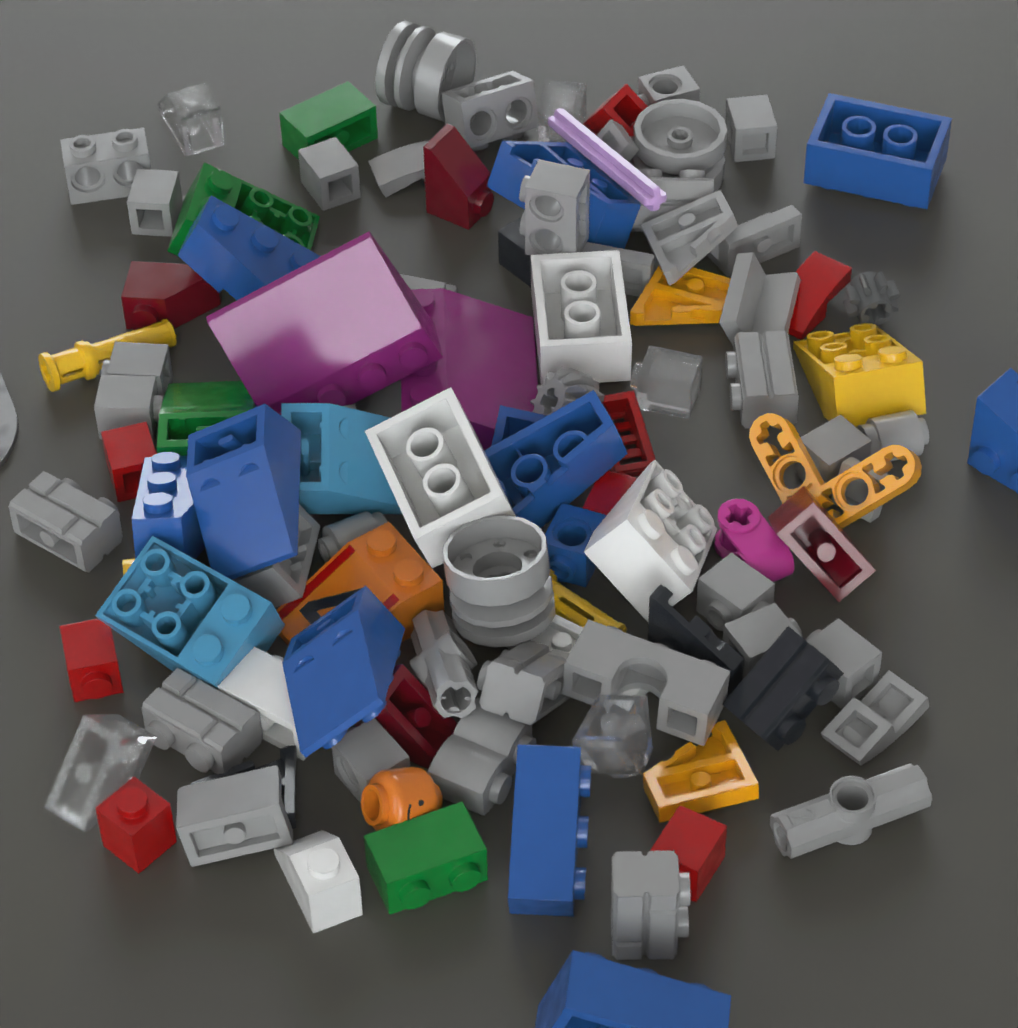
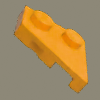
M658 266L630 311V324L634 326L719 323L731 278L692 267L677 282L668 285L660 266Z
M726 720L719 721L714 725L712 736L707 739L704 746H696L688 742L676 750L672 758L660 761L643 773L644 791L660 823L669 821L679 805L697 813H702L759 799V783Z

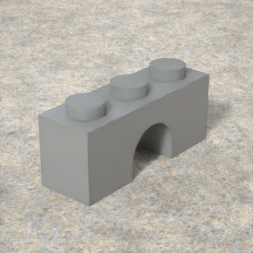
M588 619L564 662L562 694L609 711L615 699L621 693L631 689L647 690L659 698L656 729L704 746L724 707L722 703L727 699L730 670L719 667L710 661L700 660L677 652L663 644L653 643L630 635L616 627L606 626Z

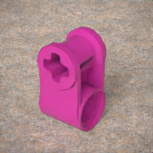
M731 499L720 506L717 522L721 529L715 535L714 548L722 559L733 553L772 582L793 574L795 568L790 548L776 534L756 505L745 499Z

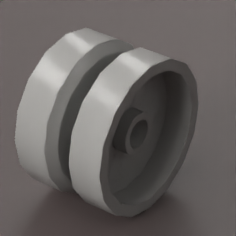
M671 99L649 105L638 114L634 124L633 141L640 150L633 157L632 165L635 168L662 170V177H679L680 170H704L705 178H714V192L721 187L725 173L724 152L727 143V127L725 119L714 108L699 101Z

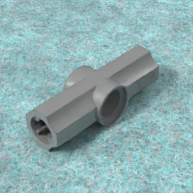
M425 609L412 619L414 628L410 636L416 656L410 660V665L416 676L428 689L433 707L444 718L457 716L463 719L476 709L475 697L478 689L471 670L477 666V661L467 645L458 636L453 620L443 610L431 612Z
M909 763L866 780L857 776L841 777L832 784L830 793L771 814L770 827L773 831L775 844L783 857L788 856L792 859L834 842L845 845L861 844L869 838L872 828L930 807L932 794L929 790L927 777L919 765L913 766Z

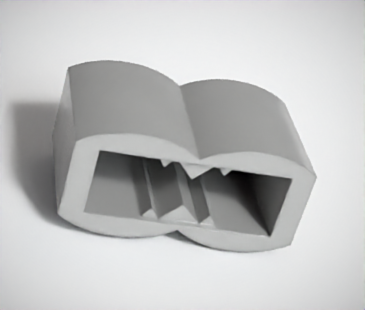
M476 698V709L463 719L460 718L454 733L443 743L428 769V774L432 777L434 783L439 786L443 799L455 804L463 801L467 809L484 816L495 803L502 804L510 791L512 775L516 771L517 744L536 745V739L532 737V725L510 719L509 713L501 716L483 710L479 703L480 698Z

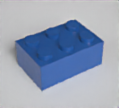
M829 93L807 142L804 184L857 194L866 198L890 201L909 207L928 209L947 159L952 118Z

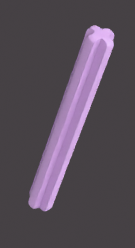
M558 108L553 116L548 117L549 127L647 209L657 211L660 208V204L666 202V193L566 110Z

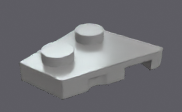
M718 190L641 224V227L668 285L677 282L730 235L738 225L722 191Z

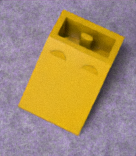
M856 324L850 327L849 332L834 334L831 331H816L809 333L807 339L793 341L795 353L821 411L828 421L842 415L857 427L858 425L866 424L869 418L913 410L917 415L927 414L923 361L875 324Z

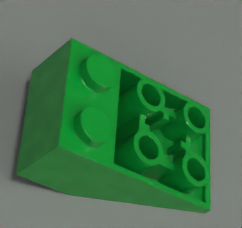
M204 162L185 195L167 252L178 256L190 227L211 195L311 250L320 216Z
M243 382L168 383L159 412L157 452H175L180 456H187L188 435L257 407Z

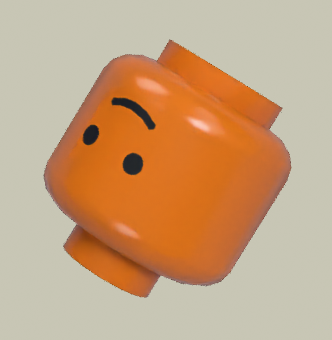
M418 767L383 769L373 775L369 784L365 786L361 796V809L365 821L376 831L439 810L443 804L442 792L439 786L434 783L432 777L423 768Z

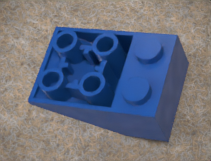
M266 404L188 435L186 477L210 567L231 580L298 555L301 430Z
M367 586L361 588L291 638L282 664L299 748L305 758L320 747H323L325 750L332 748L345 736L349 727L360 720L364 723L371 721L381 713L387 704L385 698L389 685L394 679L393 670L396 660L401 654L400 645L405 628Z

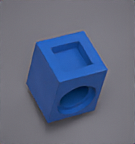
M565 503L560 504L545 533L550 569L555 572L557 581L587 587L597 566L588 558L584 550L594 530L607 515Z

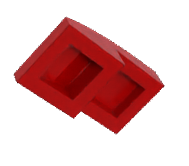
M814 251L796 270L801 282L788 334L800 340H803L826 317L827 304L851 281L852 267L817 251Z

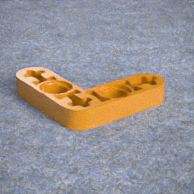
M767 413L759 416L750 428L749 439L782 504L805 486L824 509L836 503L844 511L841 516L840 512L834 509L827 511L842 529L910 489L918 482L921 476L922 465L919 457L913 451L901 445H890L825 483L796 428L789 420L777 414ZM769 426L782 429V432L777 435V440L782 449L788 452L794 449L793 453L781 456L776 446L768 442L764 443V440L769 436L767 430ZM894 457L902 461L907 460L908 463L902 468L904 476L901 479L891 474L879 480L885 486V489L882 491L876 479L869 474V471L872 469L874 473L880 476L893 468L891 459ZM801 463L806 472L805 480L798 488L789 489L783 480L784 472L791 464ZM863 479L868 486V496L861 504L850 505L846 500L845 490L851 481ZM830 494H833L835 503L829 498Z

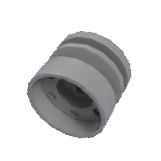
M405 20L398 23L389 33L377 63L375 84L379 101L393 107L398 106L407 111L416 108L417 112L421 115L445 122L441 92L464 86L474 81L476 49L473 41L444 31L436 34L429 27H420L415 23Z
M508 515L489 516L465 523L450 534L443 545V563L446 582L450 588L453 624L462 637L477 645L494 648L506 647L532 640L548 629L555 617V598L552 577L550 576L547 539L538 525L521 517Z

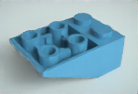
M281 403V416L301 430L299 504L308 514H359L364 511H368L370 514L375 512L402 514L365 433L366 430L391 417L330 403Z
M154 536L147 542L95 615L97 619L171 671H174L176 668L182 669L216 689L254 647L267 652L285 626L271 601Z

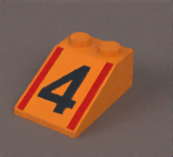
M388 521L345 544L306 581L302 598L281 605L277 609L279 616L285 624L279 636L289 645L291 638L361 588L367 586L405 628L402 638L403 642L411 637L410 635L414 628L412 619L425 609L431 612L444 611L443 580Z

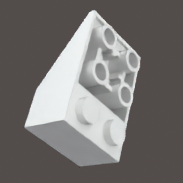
M654 460L645 468L594 530L584 553L648 622L649 597L660 584L667 587L673 593L668 600L671 606H674L693 592L717 528L708 510L702 505H696L683 491V486L678 477L672 471L664 470Z

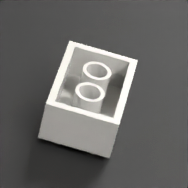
M619 250L531 255V297L541 385L545 384L548 372L556 373L561 367L573 368L591 376L593 380L599 383L631 381L632 338Z
M451 387L365 431L410 532L432 569L443 563V545L450 534L465 523L489 516L508 515L516 517L482 445Z

